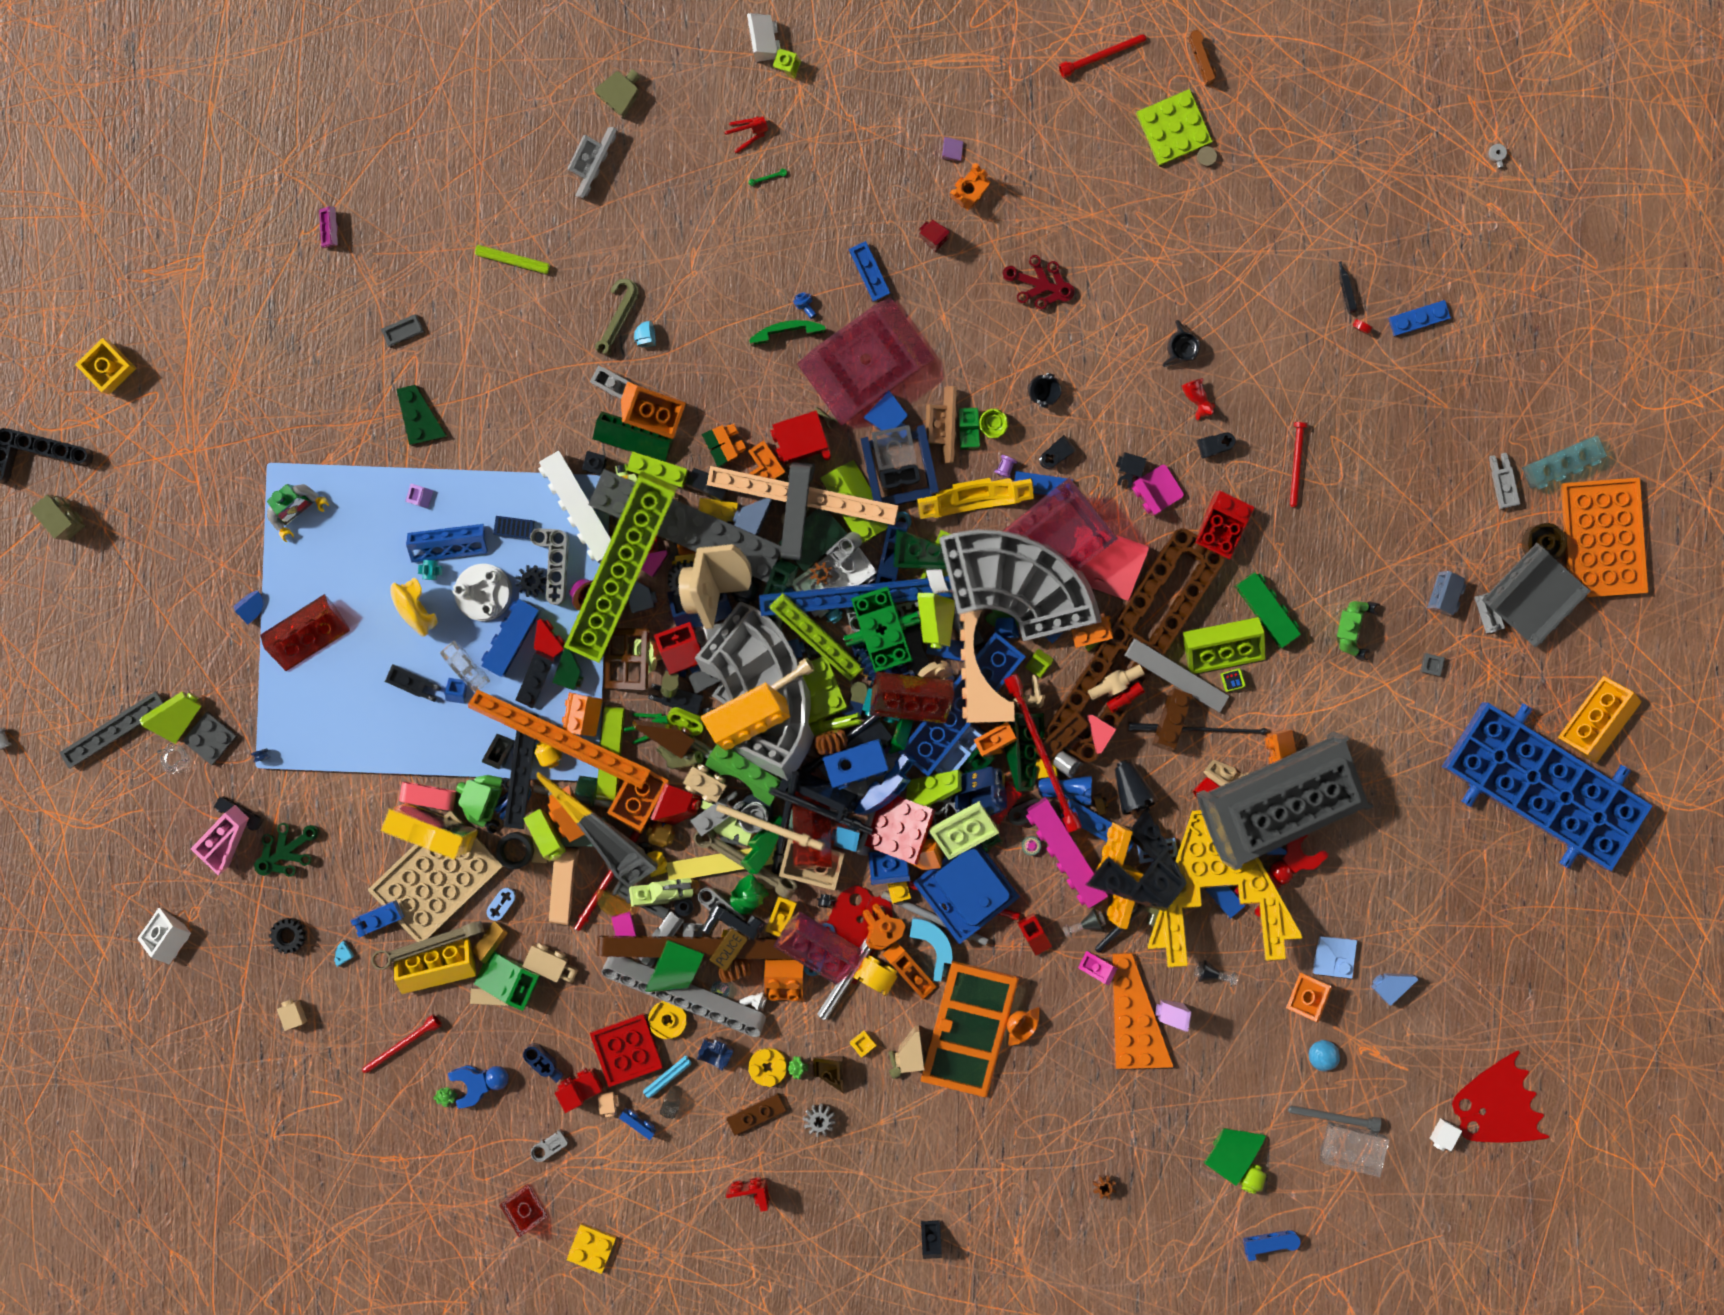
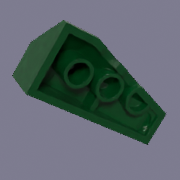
M1032 713L1031 717L1037 728V733H1039L1041 739H1044V713ZM1014 714L1015 721L1000 722V725L1008 722L1017 738L1016 741L1004 748L1016 792L1033 791L1038 769L1036 761L1039 755L1034 751V748L1037 746L1033 741L1034 739L1023 714Z

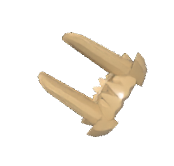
M1033 675L1034 696L1031 694L1030 696L1026 695L1023 699H1025L1027 708L1036 707L1038 709L1044 705L1045 695H1041L1036 675ZM1017 698L1013 699L1015 702L1014 708L1021 711V707H1019L1016 700Z

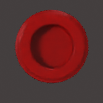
M1355 319L1352 325L1355 329L1366 334H1370L1373 328L1358 319Z

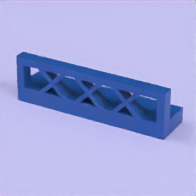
M484 524L407 533L406 546L411 563L423 560L486 554L488 551L484 538ZM480 542L481 548H473L470 545ZM453 545H459L463 548L461 550L456 551L451 547ZM435 547H440L443 549V551L440 553H436L432 551V549ZM420 549L425 553L415 556L413 550Z

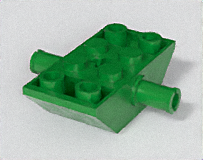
M888 586L851 598L861 629L858 632L844 635L845 641L853 639L852 641L845 642L846 646L850 647L862 642L866 643L875 672L912 661L904 630L907 627L921 623L920 618L912 620L919 617L918 612L916 611L903 617L899 616ZM881 624L887 627L884 635L878 632Z

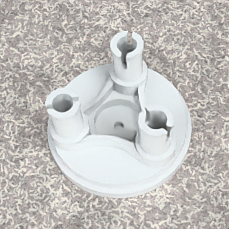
M476 564L464 570L453 586L454 590H452L457 606L463 614L477 621H490L500 617L508 609L512 600V585L508 576L501 569L490 564Z

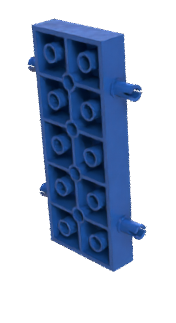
M1482 702L1442 765L1443 769L1469 784L1470 788L1463 799H1461V802L1472 808L1478 795L1483 793L1565 844L1568 849L1558 862L1564 867L1570 869L1576 857L1582 855L1601 868L1612 871L1652 808L1651 804L1622 786L1631 770L1620 765L1613 778L1609 779L1526 727L1524 723L1531 711H1533L1531 707L1522 703L1513 718L1490 703Z

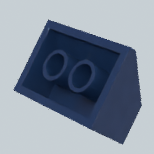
M674 591L667 592L676 627L691 622L694 628L703 626L698 613L687 614L684 611L680 594L676 596ZM720 593L715 622L726 619L733 611L728 593Z

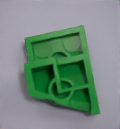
M667 940L645 991L655 992L688 988L698 970L704 953Z
M1223 1128L1213 1142L1215 1147L1204 1161V1164L1237 1186L1253 1162L1266 1136L1261 1133L1256 1134Z

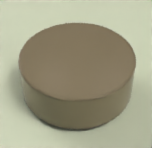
M1209 146L1201 148L1197 154V161L1203 167L1213 165L1217 158L1216 151Z

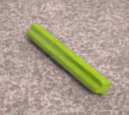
M477 245L475 249V254L480 257L544 274L549 272L550 265L545 262Z

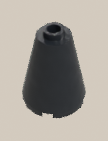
M1125 760L1117 764V768L1114 770L1123 816L1131 815L1130 811L1132 810L1139 812L1155 805V802H1159L1156 794L1132 762L1128 763Z

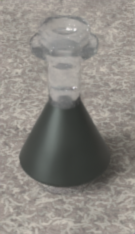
M1093 909L1080 923L1070 927L1065 924L1066 926L1062 928L1066 938H1072L1073 933L1083 929L1102 931L1103 926L1107 925L1102 911Z

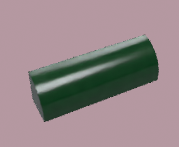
M601 411L596 420L592 438L593 440L664 462L667 460L673 442L671 438L622 422V417Z

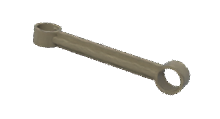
M713 829L706 833L710 841L702 839L698 831L695 833L694 841L699 847L708 848L710 846L742 866L740 862L746 856L716 838V833ZM762 867L758 874H755L774 886L776 893L783 898H791L797 889V884L794 880L779 877Z
M477 921L389 952L384 950L376 951L372 955L371 963L374 968L385 970L393 962L484 933L485 931L482 922ZM379 953H385L388 956V963L384 967L376 964V956Z

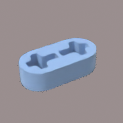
M506 887L499 891L487 909L489 919L497 921L506 914L516 899L514 889ZM503 892H510L512 899H508L504 903L501 902L504 898ZM498 905L502 906L498 911L500 915L493 916V910L491 909L497 908Z

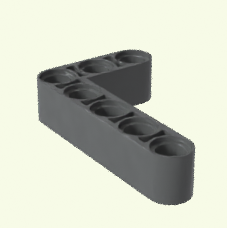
M795 461L791 464L781 558L801 560L809 485L813 481L815 471L814 463Z

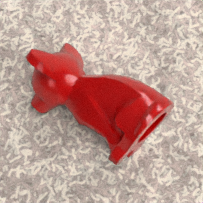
M1203 378L1181 386L1187 398L1198 406L1195 414L1196 420H1200L1202 416L1206 417L1214 414L1215 404L1207 400V393L1202 386Z

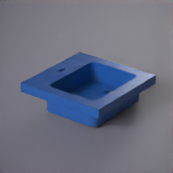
M980 844L950 860L947 857L943 858L941 868L929 869L912 882L958 944L962 943L1020 898ZM942 904L947 907V910H944Z

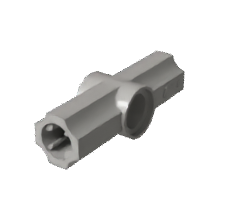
M671 911L652 936H674L684 919ZM638 957L642 963L649 967H652L658 959Z

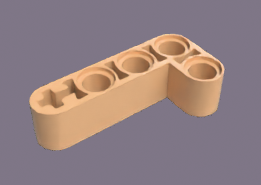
M564 847L566 852L561 854L562 856L555 860L553 865L549 923L569 925L574 872L578 862L579 848Z

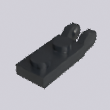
M392 664L384 681L415 696L423 697L433 702L437 698L432 694L423 692L425 687L428 686L436 691L441 690V686L395 664Z
M652 683L651 688L661 690L662 685ZM678 689L677 694L671 698L665 696L660 698L656 695L648 696V699L660 702L662 705L673 708L678 707L698 715L704 698L702 695Z

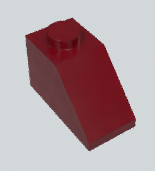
M933 219L930 223L926 221L919 228L921 231L919 237L934 252L949 239L950 232Z

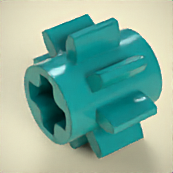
M423 560V565H418V574H422V579L437 580V575L442 576V566H438V561Z

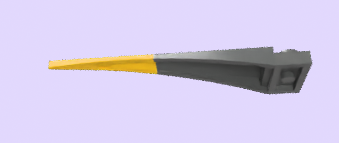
M537 772V778L568 812L596 848L615 877L624 885L630 888L657 869V863L644 853V849L541 773Z

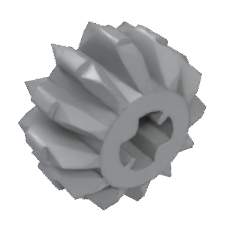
M821 1103L819 1104V1109L812 1105L813 1111L807 1109L806 1114L808 1116L803 1117V1121L807 1122L804 1127L805 1129L811 1127L809 1134L817 1131L816 1137L820 1136V1132L827 1136V1130L833 1131L831 1125L836 1123V1120L832 1119L835 1113H828L830 1110L829 1106L823 1110V1104ZM817 1117L823 1118L822 1124H819V1121L815 1122Z

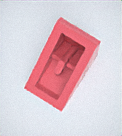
M1087 715L1096 753H1102L1116 729L1094 715Z

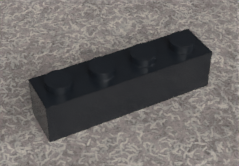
M224 796L218 798L214 805L216 811L225 813L236 805L249 818L246 824L248 829L254 831L260 828L264 820L262 817Z

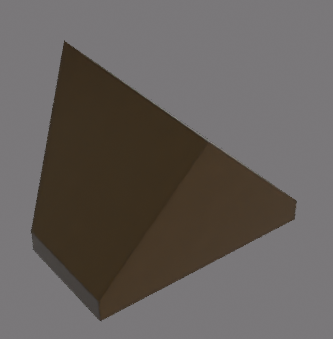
M843 1056L813 1057L814 1077H819L844 1094Z

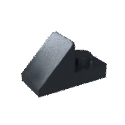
M940 1220L921 1221L923 1259L942 1258Z

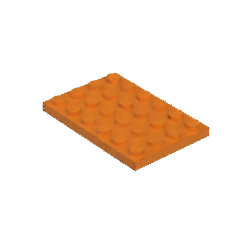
M1640 477L1561 483L1564 534L1567 539L1565 549L1567 570L1590 590L1587 597L1648 593Z

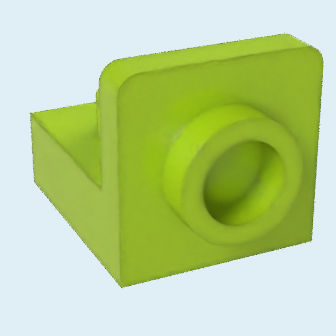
M778 49L773 67L783 70L788 77L795 79L801 60L796 53Z

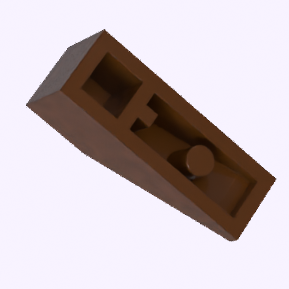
M640 720L632 722L635 729L681 759L695 741L691 735L692 732L685 726L680 728L673 724Z

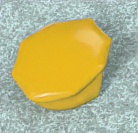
M412 578L405 584L393 583L390 586V592L396 610L421 637L427 636L429 630L435 628L438 620L436 614H428L419 601L422 594L419 581L416 578Z

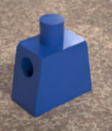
M890 391L864 416L865 421L887 436L896 431L904 438L911 431L903 423L908 418V415Z

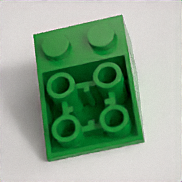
M494 951L488 961L483 963L474 985L502 1002L524 1011L541 975L522 967L523 964Z

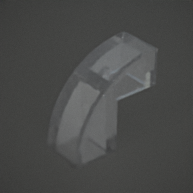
M453 640L440 652L452 670L474 692L477 689L481 690L490 682L486 673L472 661L466 650Z

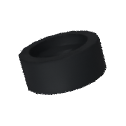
M520 832L505 835L500 839L496 847V855L499 862L510 869H519L527 865L534 854V845L531 839ZM513 839L520 840L526 846V855L518 862L510 861L504 854L505 845Z

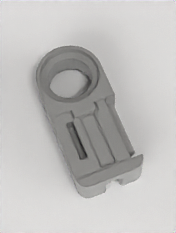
M558 1129L557 1133L535 1144L531 1149L532 1159L536 1162H542L565 1147L569 1140L563 1136V1131ZM536 1148H543L545 1155L537 1157L535 1155Z

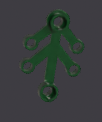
M280 823L277 826L279 837L276 853L271 857V844L274 843L275 838L272 834L263 835L261 839L264 844L262 857L255 861V871L262 876L268 875L273 871L284 873L286 876L291 877L297 872L294 865L282 866L274 863L283 859L300 862L303 866L309 865L312 862L310 854L301 855L290 852L305 841H312L319 837L320 830L315 825L306 826L303 829L302 835L286 845L290 826L288 823ZM282 825L286 826L285 832L281 831ZM309 829L313 831V835L311 837L307 834V831ZM266 836L271 838L270 843L265 841ZM304 856L308 857V863L303 862ZM262 863L266 864L265 870L261 868ZM289 867L293 869L292 874H289L287 872V869Z

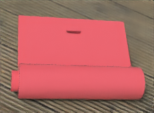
M1085 523L1082 526L1078 525L1075 533L1078 539L1069 563L1075 570L1083 572L1091 588L1129 601L1149 546Z

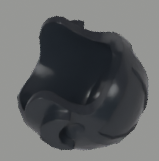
M1047 373L1046 376L1037 375L1030 381L1027 387L1032 402L1040 404L1039 407L1048 409V406L1054 405L1061 396L1060 383L1054 374Z

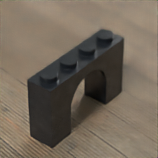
M955 604L952 628L960 637V629H963V622H960ZM921 623L907 627L904 630L912 661L908 663L916 677H918L921 669L930 664L923 650ZM975 626L974 649L984 645L977 626Z

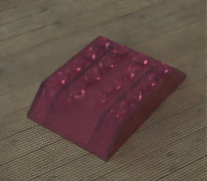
M1070 477L1003 530L1027 536L1041 544L1050 545L1062 554L1075 570H1079L1118 539Z

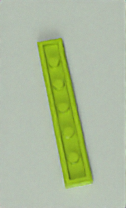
M784 593L769 606L777 616L849 681L864 669L860 668L861 664Z

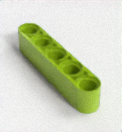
M605 706L601 747L621 756L625 708ZM599 769L596 799L614 801L618 794L619 778Z

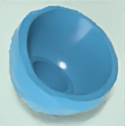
M1320 1040L1315 1042L1309 1049V1060L1317 1070L1330 1071L1339 1064V1050L1332 1042Z

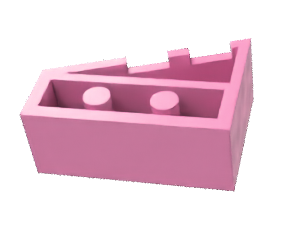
M234 805L220 817L191 850L219 876L229 867L249 818Z

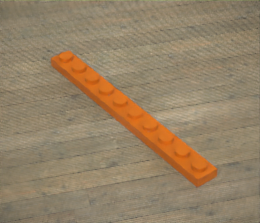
M478 689L468 703V708L641 789L650 775L651 770Z

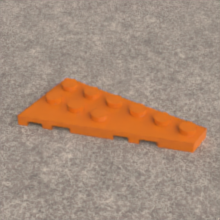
M1112 953V965L1118 968L1113 977L1115 1068L1173 1067L1132 953Z

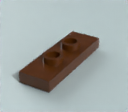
M776 1093L726 1117L735 1136L785 1112L786 1108L779 1093Z

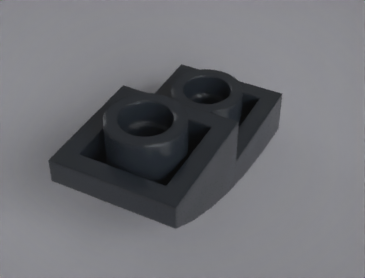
M693 468L685 483L686 486L703 492L709 498L722 502L728 489L707 485L709 473Z

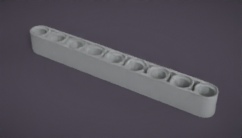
M608 957L603 966L602 974L610 980L746 1035L758 1037L762 1032L766 1017L759 1011L692 984L688 988L646 992V987L655 969L625 957Z

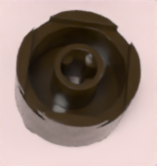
M1552 523L1534 525L1524 532L1521 543L1522 550L1526 555L1538 543L1554 559H1557L1566 549V535L1557 525Z

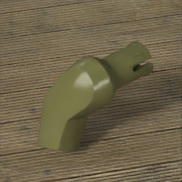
M661 745L656 749L667 761V767L670 769L690 767L701 763L704 759L701 751L685 753L681 759Z

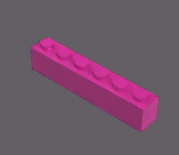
M1044 797L1026 810L1029 814L1026 817L1031 825L1035 824L1039 829L1036 831L1041 841L1045 840L1049 845L1046 849L1050 856H1056L1059 861L1056 864L1062 874L1066 872L1069 877L1066 881L1072 890L1076 888L1079 893L1076 897L1081 905L1086 904L1089 909L1107 898L1106 892L1085 885L1094 873L1047 798Z

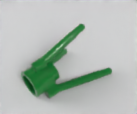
M662 713L632 714L634 717L655 718L652 719V722L668 724L667 715L662 716ZM634 726L624 728V731L637 730ZM643 736L634 740L632 744H637L650 738Z

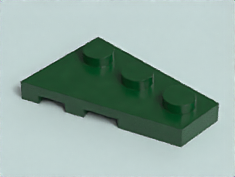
M416 385L396 389L409 445L448 437Z
M899 529L896 530L894 567L947 569L941 544Z

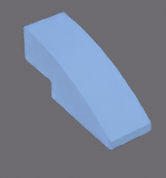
M972 722L934 770L938 774L958 770L977 747L974 739L986 732Z

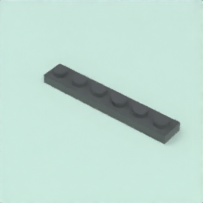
M158 691L153 692L68 746L59 754L69 769L75 767L141 725V717L163 704L164 700Z

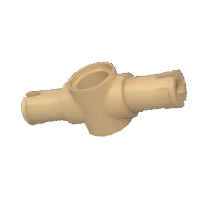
M1140 664L1125 672L1118 670L1104 677L1103 683L1088 690V693L1092 700L1107 693L1115 695L1127 689V685L1130 684L1129 682L1145 674Z

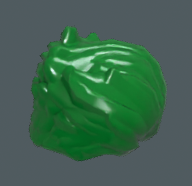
M749 874L741 879L731 892L730 905L736 912L742 915L750 914L760 904H763V898L768 896L769 893L753 874Z

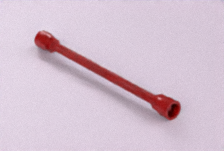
M1018 673L1004 679L1009 693H1013V696L1017 698V703L1021 707L1020 710L1037 746L1036 748H1038V753L1042 757L1041 760L1055 789L1054 791H1056L1055 793L1058 796L1057 798H1059L1060 805L1063 807L1064 817L1062 819L1068 832L1075 831L1082 827L1077 813L1069 808L1070 806L1067 803L1068 801H1066L1064 792H1062V787L1058 783L1059 780L1045 751L1046 749H1044V744L1041 742V737L1037 733V728L1024 701L1025 699H1023L1021 689L1024 687Z

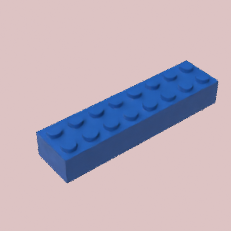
M994 632L975 656L981 674L996 692L1005 683L1004 679L1009 677L1026 657L996 632ZM961 674L908 738L905 750L898 751L901 755H910L916 759L913 765L927 776L932 773L972 723H966V719H963L962 708L966 707V699H962V688H965V680L961 679Z

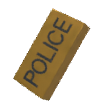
M731 928L709 960L726 971L748 939Z

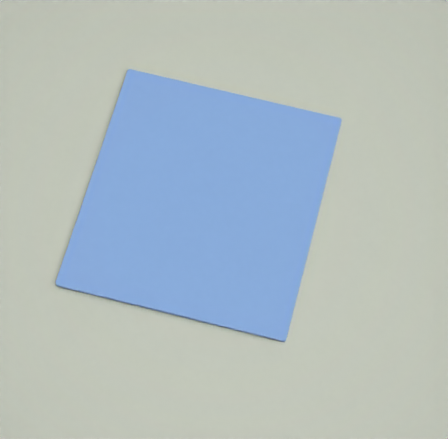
M268 463L266 474L262 581L263 608L261 611L256 751L268 748L267 754L271 757L256 762V767L264 769L468 777L492 775L510 778L516 730L468 708V703L477 689L527 713L538 714L540 719L559 728L563 727L562 716H565V700H568L569 692L602 698L604 655L600 663L574 652L583 671L582 677H584L580 688L577 687V690H571L552 683L562 656L561 653L554 658L535 706L530 708L515 700L536 652L534 642L537 621L540 618L545 621L548 619L554 627L552 631L556 636L560 635L566 643L580 611L574 608L569 590L572 589L578 580H593L600 565L596 560L592 561L587 551L590 550L588 545L581 543L577 536L580 532L577 527L573 528L567 519L570 517L568 511H563L558 503L561 500L558 494L553 495L548 485L551 482L548 477L543 478L541 473ZM573 474L590 502L601 475ZM411 483L433 490L428 508L405 502ZM286 484L294 486L305 484L315 491L318 497H325L329 506L322 504L324 512L318 510L316 502L313 501V504L287 526H284V528H289L294 537L290 534L285 535L287 540L285 542L279 535L280 531H277L267 518V511L270 507L267 500L272 496L273 492L279 491ZM593 508L609 535V514ZM496 516L534 520V530L539 528L558 529L568 534L569 554L566 599L562 604H550L546 599V587L541 586L544 590L543 594L537 590L538 597H534L532 593L530 597H526V591L524 593L519 592L523 586L516 587L515 584L521 582V580L515 577L516 575L522 577L520 569L527 572L526 565H530L531 570L534 565H537L538 571L540 569L545 570L541 576H547L549 547L534 545L530 539L493 535ZM484 524V538L488 550L486 554L432 560L438 561V566H442V576L437 575V580L422 579V574H418V565H423V561L411 563L406 546L407 533ZM539 532L536 535V541L538 543L544 541L545 535ZM559 533L555 536L557 544H561L564 541L563 534ZM472 543L470 546L481 548V543ZM453 545L451 548L457 551L461 550L463 547L459 545ZM435 547L432 549V551L440 553L443 551V549L440 547ZM420 549L413 550L415 556L425 553ZM559 552L554 555V561L560 563L563 556ZM476 564H490L498 567L508 576L512 585V600L508 609L500 617L490 621L473 620L463 614L457 606L452 592L454 590L453 586L456 584L461 573ZM555 572L553 580L554 582H559L562 575L560 572ZM534 576L531 579L528 578L529 586L536 583V580L533 579L535 578ZM412 578H416L422 588L419 601L428 614L435 613L438 620L435 628L429 630L427 636L421 637L396 610L390 592V586L393 583L405 584ZM552 585V588H556V593L552 594V598L556 602V599L560 598V595L557 594V588L561 589V586ZM522 599L542 611L505 677H500L482 667L483 661L481 659L486 651H490L492 647L490 643L495 634L499 635L503 619L509 617L511 613L509 609L512 603ZM392 664L441 686L440 691L433 690L428 686L423 691L434 695L437 698L436 701L433 702L426 698L415 696L384 682ZM448 678L468 681L464 704L445 700L444 693ZM602 706L596 736L574 734L600 747ZM496 734L514 740L513 747L503 769H497L482 763V759ZM538 740L535 742V749L537 747L536 744L540 742ZM562 752L563 757L559 761L560 764L551 769L548 766L542 767L534 753L531 779H538L537 772H539L549 780L598 781V768Z

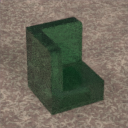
M579 776L575 794L589 796L590 807H594L598 778Z

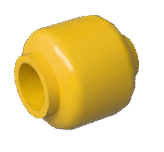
M542 742L536 744L537 747L534 753L542 767L548 766L551 769L560 764L559 761L563 757L560 750Z

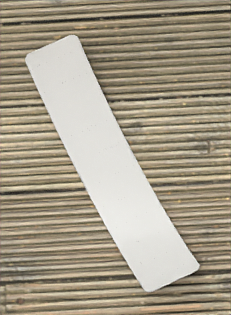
M926 569L933 593L952 592V590H948L945 584L942 569Z

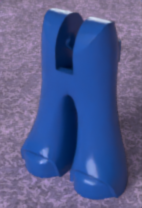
M1092 776L1059 780L1058 783H1060L1066 798L1079 801L1083 805H1091ZM1050 778L1039 781L1038 790L1041 797H1058Z

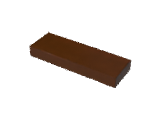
M1077 710L1042 741L1050 761L1089 726V723ZM1034 748V751L1039 755L1038 748Z

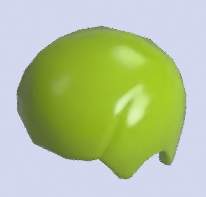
M988 409L979 420L980 430L988 438H999L1008 429V418L999 409Z

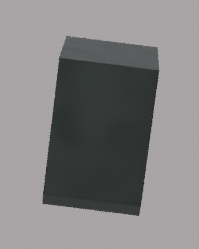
M496 734L482 759V763L497 769H503L513 747L514 740Z

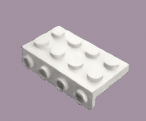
M858 548L840 567L837 566L838 563L830 555L818 563L819 566H822L826 562V569L832 567V570L828 572L833 578L828 577L826 579L827 584L824 581H820V584L817 585L816 578L810 579L811 576H814V572H811L809 569L793 580L791 585L796 591L855 586L861 585L863 582L868 584L876 578L875 574L877 571L861 549ZM824 568L816 571L819 579L822 576L826 577L827 573L824 572ZM828 609L811 611L814 617L818 615L820 618L829 612Z

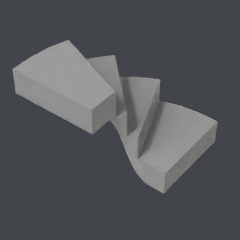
M971 530L939 537L958 614H966L986 608L1008 613L1018 621L1023 641H1031L1102 622L1097 601L1083 572L1075 570L1068 560L1050 545L1041 544L1024 535L995 530Z
M741 601L695 657L702 672L721 680L730 701L764 683H768L770 686L797 669L799 665L786 638L768 616H761V612L755 607ZM800 675L778 690L787 699L791 718L731 749L758 767L787 781L791 778L792 771H796L801 765L815 737L808 724L811 699L810 691L803 675Z

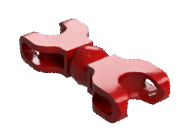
M1308 834L1287 843L1286 855L1281 861H1276L1271 865L1267 874L1276 890L1281 885L1289 883L1293 878V874L1299 870H1314L1328 857L1329 854L1324 850L1314 856H1307L1302 852L1301 843ZM1237 886L1234 892L1239 895ZM1260 905L1255 909L1257 917L1261 916Z

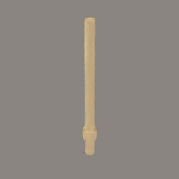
M718 804L716 811L797 841L799 845L804 847L810 846L820 851L824 848V843L811 839L809 835H800L721 804Z

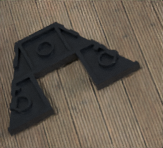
M1147 807L1129 829L1133 831L1131 840L1154 860L1137 882L1113 859L1107 857L1085 885L1161 911H1166L1187 882L1180 873L1177 862L1173 861L1169 853L1170 848L1165 838L1160 834V828L1158 825H1155L1149 813L1150 809Z

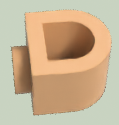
M614 1092L598 1094L600 1114H605V1117L617 1115L616 1110L619 1107L618 1095H615Z

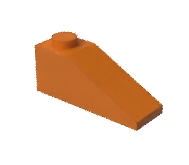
M897 942L882 954L922 1000L937 987Z

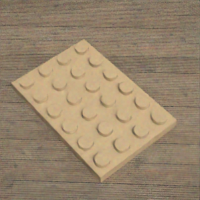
M449 811L444 816L464 824L453 811ZM477 836L471 851L461 854L456 859L415 844L368 891L381 905L397 900L405 916L397 922L416 942L428 939L492 878L503 865Z

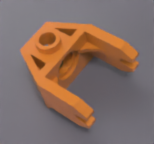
M974 163L965 178L961 177L956 182V189L950 192L949 197L967 211L973 208L991 183L987 179L988 173L986 170L981 169L977 163ZM971 186L974 191L971 194H967L963 188Z

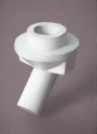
M761 992L745 997L739 1003L744 1006L752 1003V1006L759 1010L764 1008L767 997H764L765 993Z

